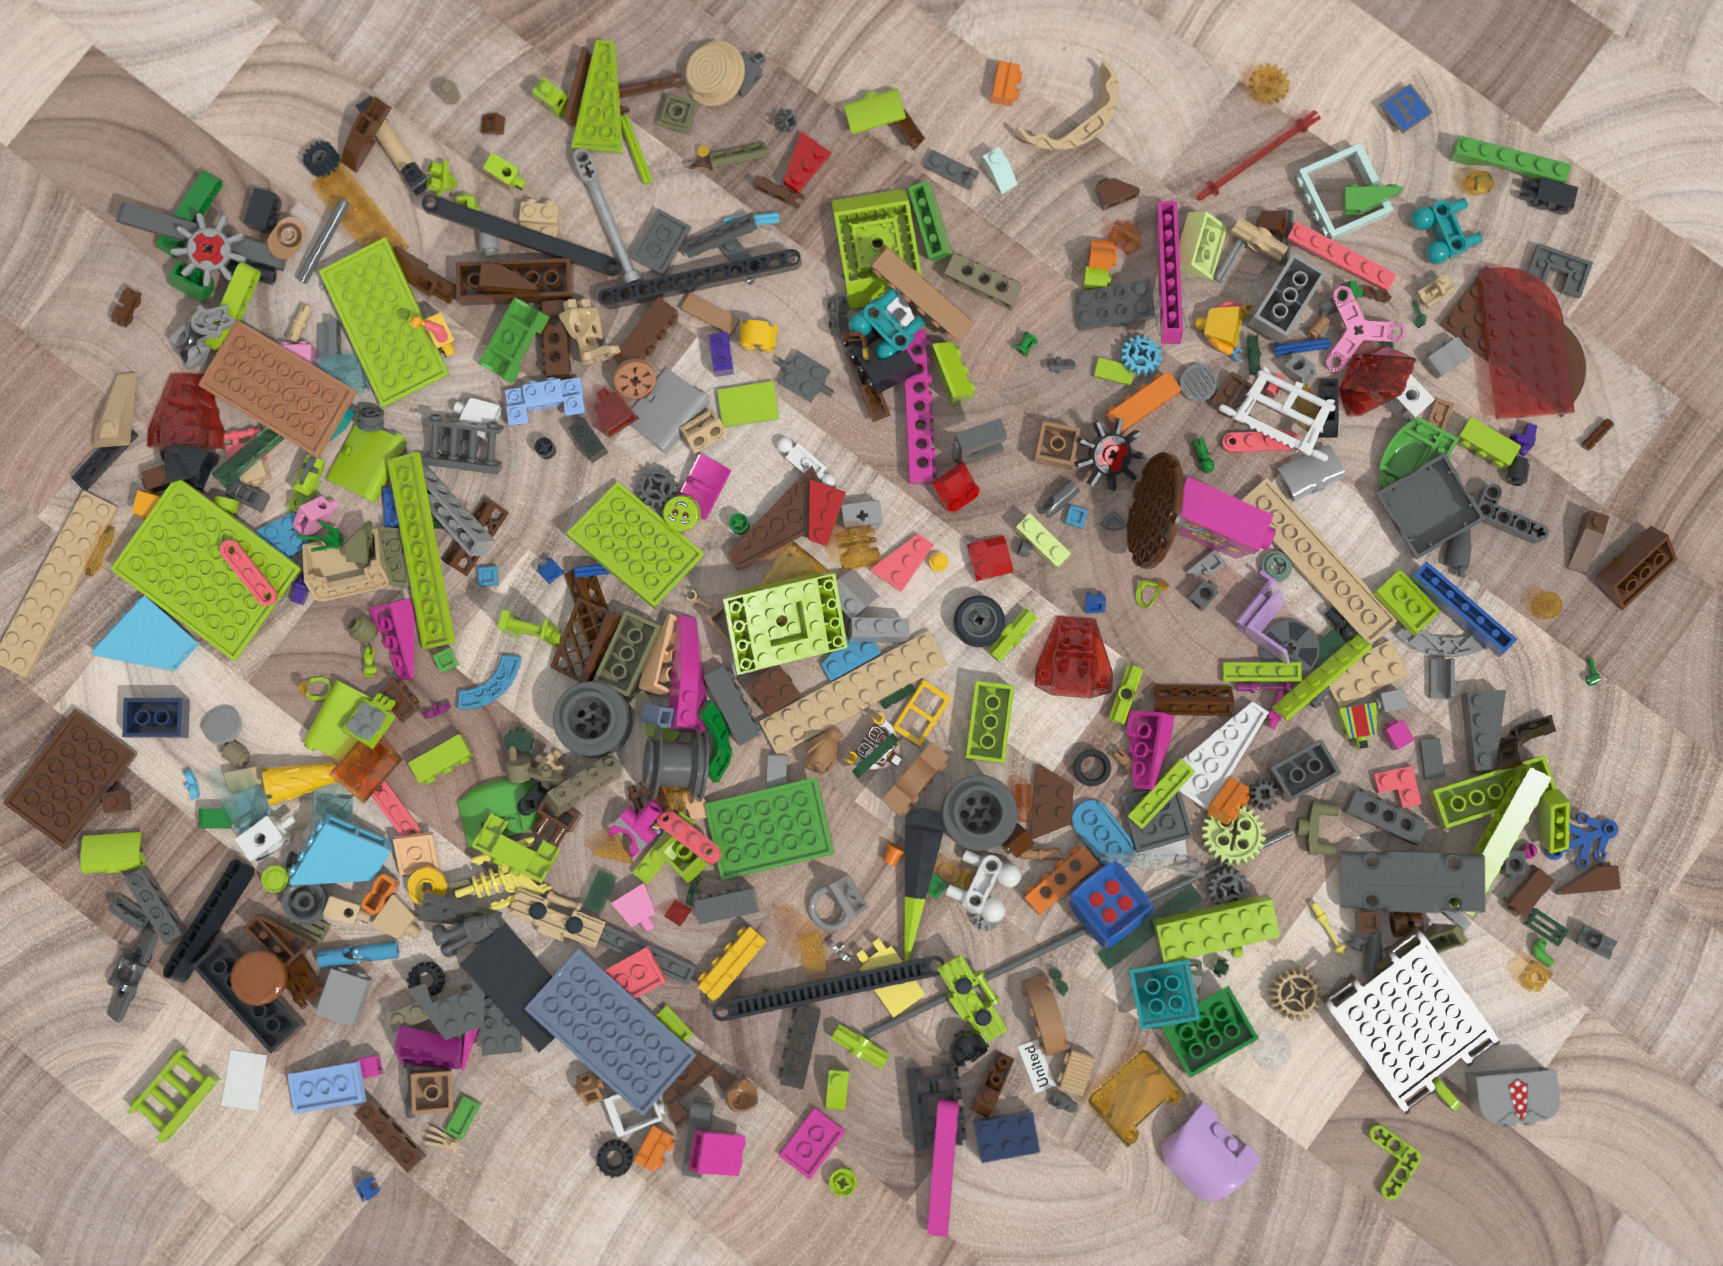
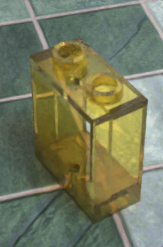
M820 930L800 934L799 940L807 975L827 971L828 967Z

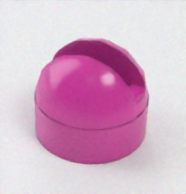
M1524 843L1520 847V851H1526V859L1534 858L1537 854V848L1532 843ZM1528 846H1530V848H1531L1532 855H1530V850H1529Z

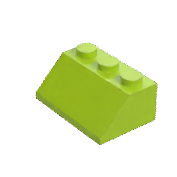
M954 342L933 344L931 355L951 406L973 399V392H976L973 382H969L967 378L969 372L966 364L961 363L960 357H962L959 347H955Z

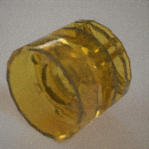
M851 528L836 535V540L841 542L837 544L838 549L847 550L839 555L842 569L866 567L881 561L879 548L870 547V545L877 542V538L872 537L876 534L875 528Z

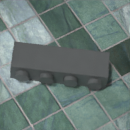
M723 666L703 676L738 745L742 746L761 736L759 731L762 729L758 721L752 720L750 714L753 712L749 704H744L741 698L744 694L740 686L735 687L732 681L735 677L731 669L727 670Z

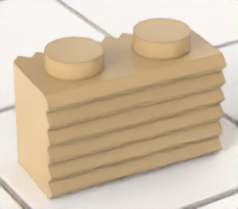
M1071 1049L1070 1053L1066 1052L1063 1063L1066 1064L1064 1071H1060L1057 1078V1083H1060L1059 1088L1083 1096L1095 1057Z

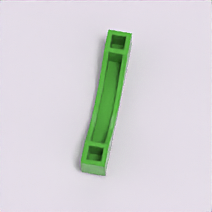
M1461 135L1453 144L1449 160L1464 165L1491 166L1523 174L1536 182L1541 178L1566 183L1571 166L1569 163Z

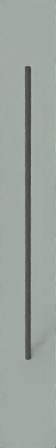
M1289 828L1267 838L1264 842H1260L1264 845L1262 849L1291 836V830ZM1224 860L1222 864L1219 861L1147 897L1152 903L1215 871L1221 870V868L1227 867V860ZM1085 927L1079 928L984 974V978L988 982L1089 932ZM948 992L865 1031L868 1038L948 1001L946 996Z

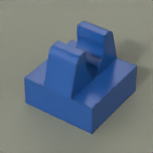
M547 558V562L543 566L538 565L537 571L548 584H551L564 571L552 558Z
M1088 591L1085 598V613H1105V595L1101 591H1098V595H1091V592Z
M375 1177L363 1179L354 1184L362 1202L373 1198L380 1191L379 1187L376 1189L370 1188L371 1182L376 1180Z

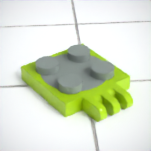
M380 692L372 702L364 698L341 728V731L373 749L396 718L393 714L389 713L396 703L395 700L384 696Z

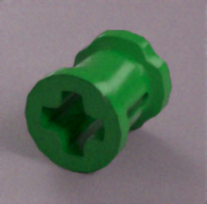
M1025 331L1023 333L1024 337L1018 344L1014 345V349L1027 357L1033 345L1038 343V339Z

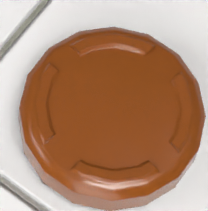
M256 950L244 954L237 960L232 968L230 980L232 989L240 1000L250 1005L259 1006L271 1003L281 996L287 984L288 974L286 965L278 955L271 951Z

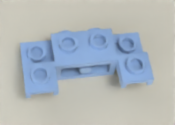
M551 377L547 378L544 382L529 381L527 385H522L521 388L505 390L510 427L525 423L529 424L528 411L564 406L567 417L576 414H586L583 386L580 377L567 380Z

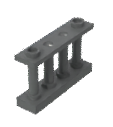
M430 414L424 419V424L432 425L431 449L422 457V465L496 475L502 470V462H497L495 459L496 434H500L504 430V425H499L495 421L482 423L445 418L440 414ZM439 426L451 427L450 449L447 455L440 454L438 451ZM458 428L469 430L468 456L460 457L457 454ZM477 431L488 432V449L485 460L476 457Z

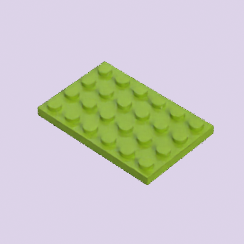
M618 481L566 533L570 540L653 609L664 600L705 555L703 551L680 532L671 529L663 518Z

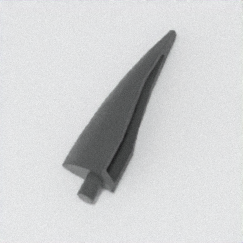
M1470 529L1451 538L1447 548L1444 565L1458 569L1457 577L1460 578L1465 577V571L1470 564L1472 549Z

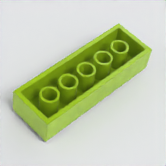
M1545 755L1521 761L1551 778L1548 788L1543 792L1557 789ZM1521 765L1505 770L1499 768L1427 791L1439 828H1449L1495 813Z
M1268 894L1152 920L1159 956L1164 964L1280 937L1273 899Z

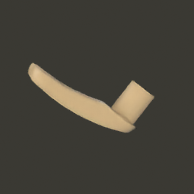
M430 1127V1130L440 1134L445 1139L426 1134L427 1137L441 1141L443 1144L425 1141V1145L451 1150L458 1148L459 1142L434 1127Z

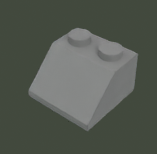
M854 569L837 580L841 610L849 620L852 617H859L879 597L874 589Z

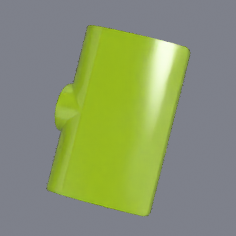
M898 88L879 94L874 91L868 92L862 99L844 104L852 134L906 118Z
M142 832L83 836L80 858L82 873H120L144 868L145 856L143 852H140Z

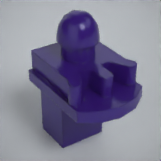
M1528 423L1524 427L1523 434L1513 433L1509 436L1510 440L1521 445L1519 449L1520 455H1527L1528 451L1535 445L1537 425Z
M303 572L301 579L296 578L291 583L295 587L291 602L304 606L309 589L304 583Z

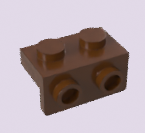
M392 677L390 679L391 682L379 692L395 700L396 703L391 711L404 723L421 708L418 705L420 701L413 693L409 694L407 692V685L400 678L397 680Z

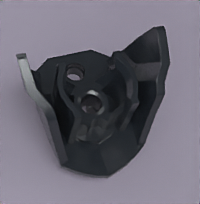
M165 446L160 449V455L165 462L169 483L185 480L203 493L213 468L219 462L220 455L188 446Z

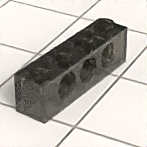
M804 1005L797 1006V1009L793 1008L791 1020H794L793 1028L788 1029L786 1037L790 1042L788 1048L784 1047L782 1055L785 1064L784 1067H780L777 1079H781L780 1085L804 1089L821 1009ZM799 1022H807L809 1029L806 1032H801L798 1029ZM794 1042H803L804 1050L796 1051L793 1047ZM797 1061L800 1064V1069L792 1071L789 1068V1063Z

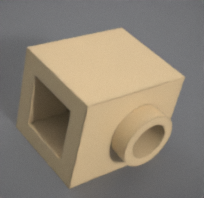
M261 457L239 465V477L247 485L258 487L263 485L264 481L272 479L267 463Z

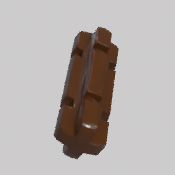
M1608 418L1605 419L1585 439L1582 447L1587 451L1591 450L1614 426V423Z

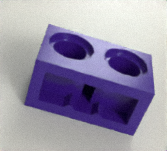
M728 332L709 334L715 377L733 375L734 369Z

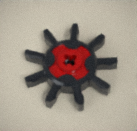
M1115 418L1112 431L1105 433L1101 422L1093 421L1097 437L1092 442L1085 438H1077L1076 441L1081 446L1088 447L1089 450L1087 458L1080 459L1074 462V464L1079 468L1088 465L1093 467L1094 471L1088 478L1087 484L1094 486L1100 476L1104 474L1107 475L1108 489L1116 491V475L1123 472L1127 478L1135 481L1137 479L1136 475L1128 468L1132 458H1146V454L1142 452H1132L1130 443L1136 440L1141 435V432L1134 430L1126 437L1121 436L1123 419Z

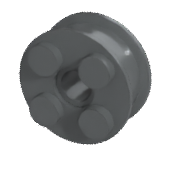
M319 884L290 885L283 894L282 908L286 916L302 925H311L324 917L323 913L329 896L327 891ZM309 897V905L302 907V900Z

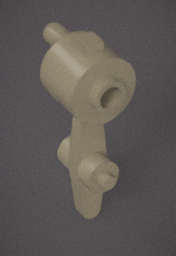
M515 746L509 747V757L504 765L510 782L523 783L531 778L540 780L541 786L547 790L553 787L554 784L560 785L565 782V777L553 773L552 766L543 764L540 769L532 768L528 755L517 754Z

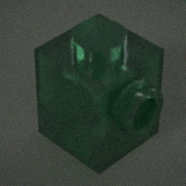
M515 727V731L509 730V733L505 735L504 746H506L507 750L510 746H515L517 752L532 753L535 734L527 733L525 728Z

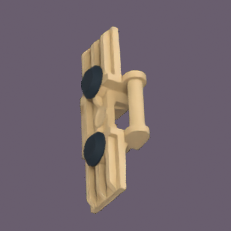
M518 888L508 912L512 916L537 925L536 932L539 934L547 935L562 943L565 937L593 948H596L606 924L604 921L581 913L583 903H576L558 896L551 890L547 898H543ZM551 901L574 910L572 916L562 914L550 908Z

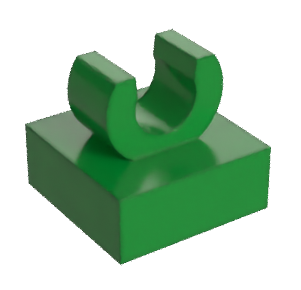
M1350 280L1341 284L1351 289L1355 300H1357V297H1363V289L1357 288V281ZM1340 290L1339 299L1343 301L1347 298V292Z

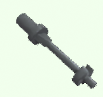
M403 1065V1068H407L408 1093L406 1100H404V1104L407 1106V1118L415 1117L411 1112L410 1071L412 1067H415L412 1065Z

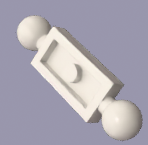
M787 437L778 440V449L781 452L789 453L785 458L804 474L813 466L821 483L834 487L835 478L830 474H824L827 467L800 444L792 447V441Z

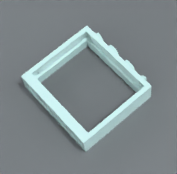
M1361 143L1302 168L1296 175L1297 186L1302 189L1304 200L1312 209L1313 219L1318 221L1321 227L1320 233L1331 240L1389 216L1394 210L1390 201H1387L1377 206L1378 211L1334 229L1308 175L1347 157L1352 156L1366 187L1370 184H1377L1378 187H1382Z

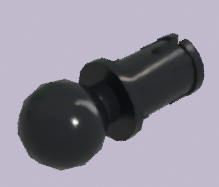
M1334 607L1330 608L1324 616L1335 627L1334 629L1339 628L1341 637L1346 640L1354 638L1356 634L1354 627L1346 625L1344 623L1346 619H1343Z

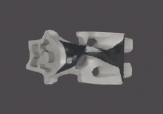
M201 305L197 306L196 313L192 315L191 320L182 325L169 338L174 347L173 351L184 361L183 366L186 370L205 364L210 349L205 344L207 338H219L222 331L233 327L236 323L234 318L228 315V305L208 310L204 309ZM216 321L220 322L219 325H215L213 323Z

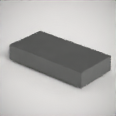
M1440 738L1419 740L1424 779L1445 777Z

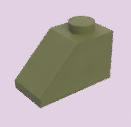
M366 521L344 543L343 554H345L346 562L369 564L374 557L371 521Z

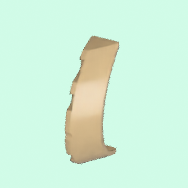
M1106 60L1101 63V93L1098 104L1092 115L1069 134L1052 139L1045 134L1030 136L1019 125L1016 128L1015 135L1034 146L1050 150L1076 148L1093 140L1095 136L1099 135L1107 127L1115 113L1119 95L1117 73Z

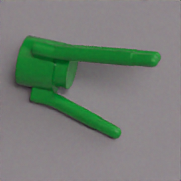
M320 520L317 523L330 530L325 532L322 537L296 536L298 539L323 541L326 544L325 546L311 548V552L339 549V546L343 543V535L339 532V528H334Z

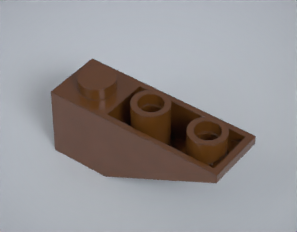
M996 1051L970 1110L986 1118L991 1115L1015 1059Z

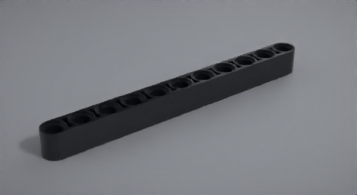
M795 249L778 251L605 288L599 292L598 300L606 309L625 307L653 301L658 297L667 298L747 281L748 279L794 271L801 267L802 259L800 253ZM791 256L798 258L795 263H789L788 259ZM773 260L779 261L776 267H771L769 264ZM754 264L761 265L758 271H752L751 267ZM735 268L742 269L739 275L733 274ZM717 272H723V277L720 279H715L714 275ZM698 276L705 277L702 283L696 282ZM680 280H686V284L683 287L677 286ZM661 284H668L666 290H659ZM643 288H649V292L646 295L640 294ZM626 291L631 292V295H630L629 298H627V299H623V298H622V295H623L624 292H626ZM608 295H611L612 300L608 303H605L604 298Z

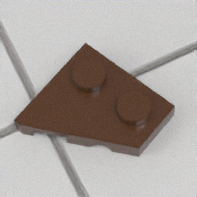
M1231 371L1209 404L1218 410L1222 404L1236 409L1242 405L1247 397L1245 394L1250 391L1253 385Z

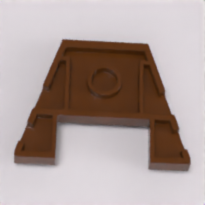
M691 1047L689 1048L697 1055L663 1093L677 1130L691 1119L689 1113L679 1102L683 1097L709 1076H712L723 1092L734 1081L738 1080L737 1077Z

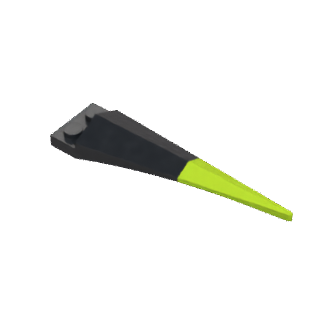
M911 807L906 816L905 961L910 959L944 834L945 825L942 811Z

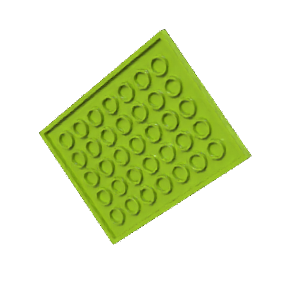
M180 480L169 485L110 570L231 660L237 661L303 568L188 482ZM227 540L237 541L278 593V599L273 605H261L222 557L220 546L223 542ZM231 546L230 552L234 553L235 549ZM269 592L266 593L267 599L271 598V594Z

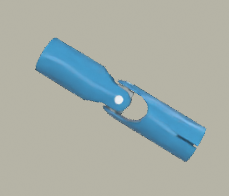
M388 941L364 946L318 950L317 963L319 968L363 961L396 959L400 955L398 941ZM352 952L354 959H347L349 953Z

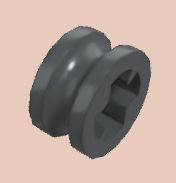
M1350 934V940L1346 941V944L1362 952L1361 947L1365 946L1366 943Z

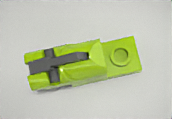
M310 454L306 455L291 488L294 492L286 507L287 509L297 513L300 506L314 500L322 483L319 479L324 470L325 461L319 458L316 459Z

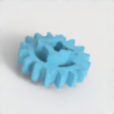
M1137 335L1135 340L1131 337L1128 343H1124V349L1120 353L1123 355L1121 362H1125L1124 368H1130V374L1136 371V376H1139L1140 372L1146 376L1148 371L1153 374L1154 370L1159 368V362L1162 361L1160 356L1162 350H1157L1159 343L1153 344L1154 338L1147 340V335H1144L1143 339H1140V336ZM1130 349L1132 350L1131 353L1133 354L1131 357L1129 356ZM1151 354L1154 356L1153 362L1151 361Z

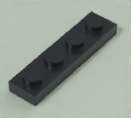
M131 429L130 444L139 436L133 429ZM130 445L99 447L71 478L83 490L87 491Z

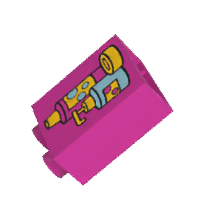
M1191 477L1184 478L1183 507L1177 533L1234 559L1255 554L1260 551V548L1267 550L1273 542L1276 529L1270 527L1273 514Z

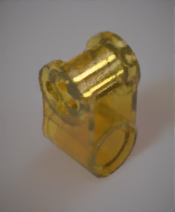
M942 863L937 870L938 876L942 880L950 882L954 886L966 891L969 890L972 878L976 875L975 872L950 863ZM945 866H949L952 869V874L949 877L942 875V869Z

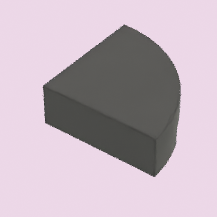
M1113 511L1100 525L1108 530H1119L1124 528L1127 523Z

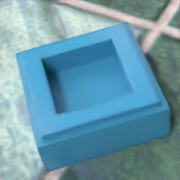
M1070 505L1064 524L1083 529L1088 510Z
M498 566L478 567L479 587L499 586Z

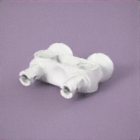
M966 850L962 861L978 867L975 878L967 891L950 884L946 895L960 901L962 907L966 908L970 913L981 914L988 922H998L1004 917L1006 910L1002 901L997 898H989L997 880L1004 887L1016 886L1021 881V870L1015 864H1004L994 855L986 854L982 857ZM992 863L997 868L994 871H990L986 868V865ZM972 898H977L980 904L973 906L969 901Z

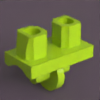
M443 160L441 163L432 161L428 165L427 172L435 175V177L430 176L426 188L433 190L434 196L440 198L442 192L451 191L452 188L457 186L458 181L456 177L452 176V173L449 172V161Z

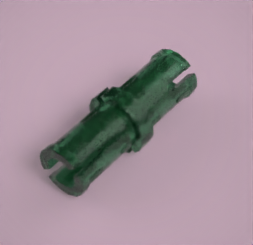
M1258 335L1246 336L1248 352L1246 353V358H1248L1250 375H1257V372L1261 370L1260 357L1262 353L1259 350Z

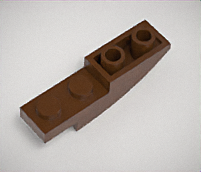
M376 96L373 97L365 112L360 111L351 128L342 154L341 162L355 173L359 171L376 143L374 137L392 109L391 106Z
M394 246L393 251L407 281L427 296L431 297L434 295L450 305L456 296V285L428 269L429 265L400 247Z

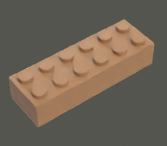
M886 244L870 260L871 269L877 276L887 278L885 281L892 289L896 290L898 288L901 291V296L907 302L913 301L915 303L914 306L921 314L925 315L927 313L930 321L938 328L942 326L944 333L951 340L956 338L960 341L974 325V322Z

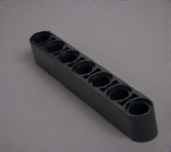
M238 859L231 861L163 970L165 978L179 983H185L194 971L192 965L205 954L255 873L253 865Z

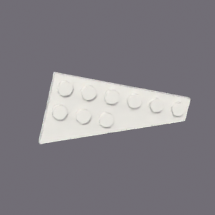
M1250 702L1182 758L1196 772L1178 792L1208 811L1209 804L1230 777L1269 712L1258 704Z

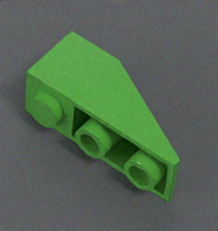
M1357 184L1348 185L1342 192V215H1362L1400 195L1403 191V186H1398L1397 184H1388L1383 187H1378L1377 184H1370L1367 187H1359Z

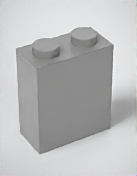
M338 966V968L330 970L315 1015L353 1027L358 1025L373 980L369 979L365 973L357 972L354 974L349 972V968Z

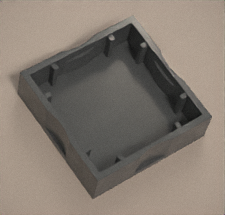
M1445 452L1375 493L1416 560L1441 546L1447 540L1467 531L1486 519L1472 495L1465 489L1459 474Z

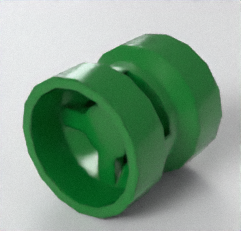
M733 514L729 520L730 527L735 534L743 535L749 530L750 524L744 514Z

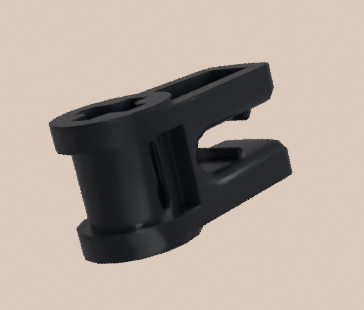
M541 781L536 783L517 803L518 813L522 816H528L535 812L551 788L548 790L543 788ZM527 802L530 804L529 809L526 808Z

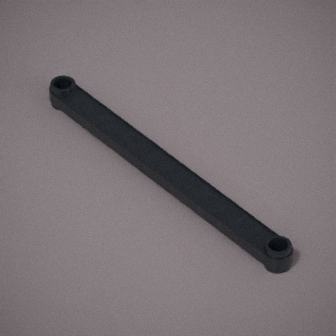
M426 195L422 200L423 210L427 214L556 258H570L573 264L611 277L616 276L620 271V263L614 257L434 195ZM430 202L435 203L433 207L426 206ZM610 264H614L616 268L609 269L607 268V266Z

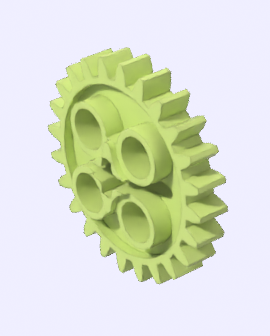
M1247 806L1242 809L1239 808L1240 814L1237 817L1234 830L1236 837L1233 840V851L1230 850V844L1232 842L1233 835L1231 831L1234 827V820L1229 822V827H1224L1218 819L1207 815L1209 820H1204L1203 824L1206 826L1201 829L1206 834H1203L1201 839L1207 840L1203 844L1204 847H1210L1207 853H1215L1213 859L1220 857L1221 864L1224 860H1227L1228 866L1231 865L1232 861L1235 862L1236 866H1239L1240 861L1246 865L1247 858L1253 861L1254 855L1258 856L1260 854L1258 849L1264 847L1260 842L1266 840L1261 835L1266 830L1260 829L1264 823H1257L1259 815L1253 817V809L1247 812ZM1240 823H1245L1249 830L1241 829ZM1218 839H1224L1227 842V845H1220ZM1237 842H1243L1246 845V849L1239 848Z

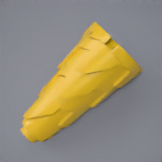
M333 762L262 768L264 771L262 776L266 795L270 794L271 799H267L270 806L337 783L340 777H343L341 765L337 766Z

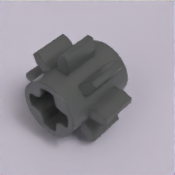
M780 109V113L775 115L774 125L780 127L779 132H792V129L797 126V116L792 115L793 110Z

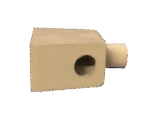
M332 894L329 897L323 913L324 916L353 925L357 920L368 924L371 917L369 912L362 910L361 903L336 894ZM347 908L353 910V915L347 913Z
M392 894L370 925L396 939H403L406 934L416 939L422 931L414 925L418 915L397 894Z

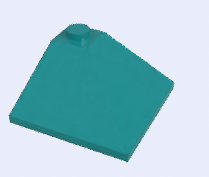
M1189 960L1129 970L1141 1030L1200 1020Z

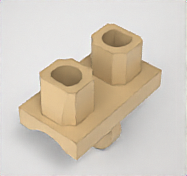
M1444 274L1418 291L1417 295L1428 309L1457 288L1451 283L1448 275Z

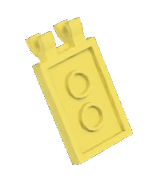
M879 938L872 942L878 952L868 958L863 949L856 953L863 963V966L859 968L860 971L903 962L893 947L890 946L886 949ZM917 981L874 989L893 1018L926 995Z

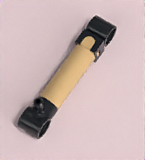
M371 95L355 105L359 112L366 111L373 99ZM386 118L375 136L417 196L428 189L426 188L428 179Z

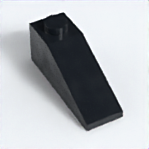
M1319 379V398L1325 401L1329 399L1335 400L1333 403L1335 410L1329 412L1323 426V433L1320 432L1318 438H1338L1339 379Z

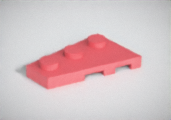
M917 534L871 568L870 572L902 592L934 544Z

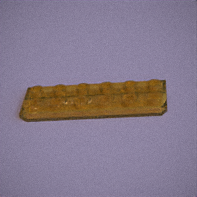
M341 161L338 163L339 167H335V172L331 171V175L325 174V177H320L311 184L332 211H334L340 198L350 202V206L341 222L362 248L384 237L388 238L392 249L395 245L403 250L410 247Z

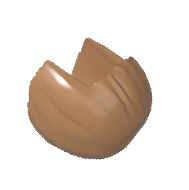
M747 1079L734 1081L725 1092V1103L735 1112H747L753 1109L758 1104L755 1086Z

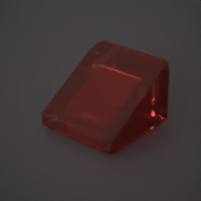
M675 899L664 917L681 927L692 910Z

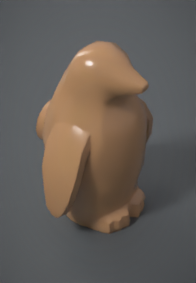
M829 727L810 742L807 748L808 757L803 765L805 768L818 774H825L834 767L837 760L838 741L844 737L837 727Z

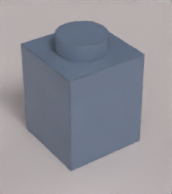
M645 702L641 721L654 726L671 728L675 709L659 703Z

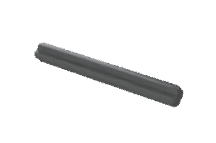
M340 198L299 272L297 276L298 281L304 284L309 281L350 206V202Z

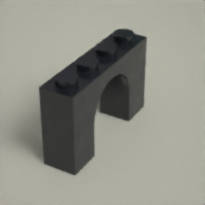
M876 310L870 314L873 316L879 315V310ZM848 325L840 329L841 335L851 332ZM873 326L870 333L864 336L867 339V347L882 337ZM840 337L843 347H848L850 350L848 353L852 361H857V368L860 374H865L868 387L874 389L876 394L918 374L916 364L907 349L886 360L877 361L870 358L869 360H864L862 341L844 342L842 337Z

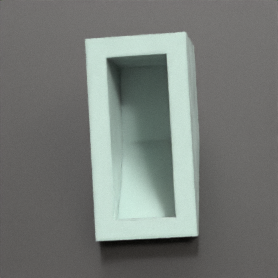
M999 147L983 156L982 165L1001 195L1018 185L1011 166Z

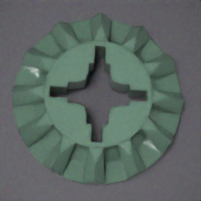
M1280 551L1268 553L1261 562V570L1273 577L1276 582L1287 579L1292 572V561ZM1274 561L1278 565H1284L1279 568V572H1276V569H1269L1274 565Z

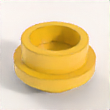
M935 553L930 557L929 565L932 570L942 572L948 566V558L943 553Z

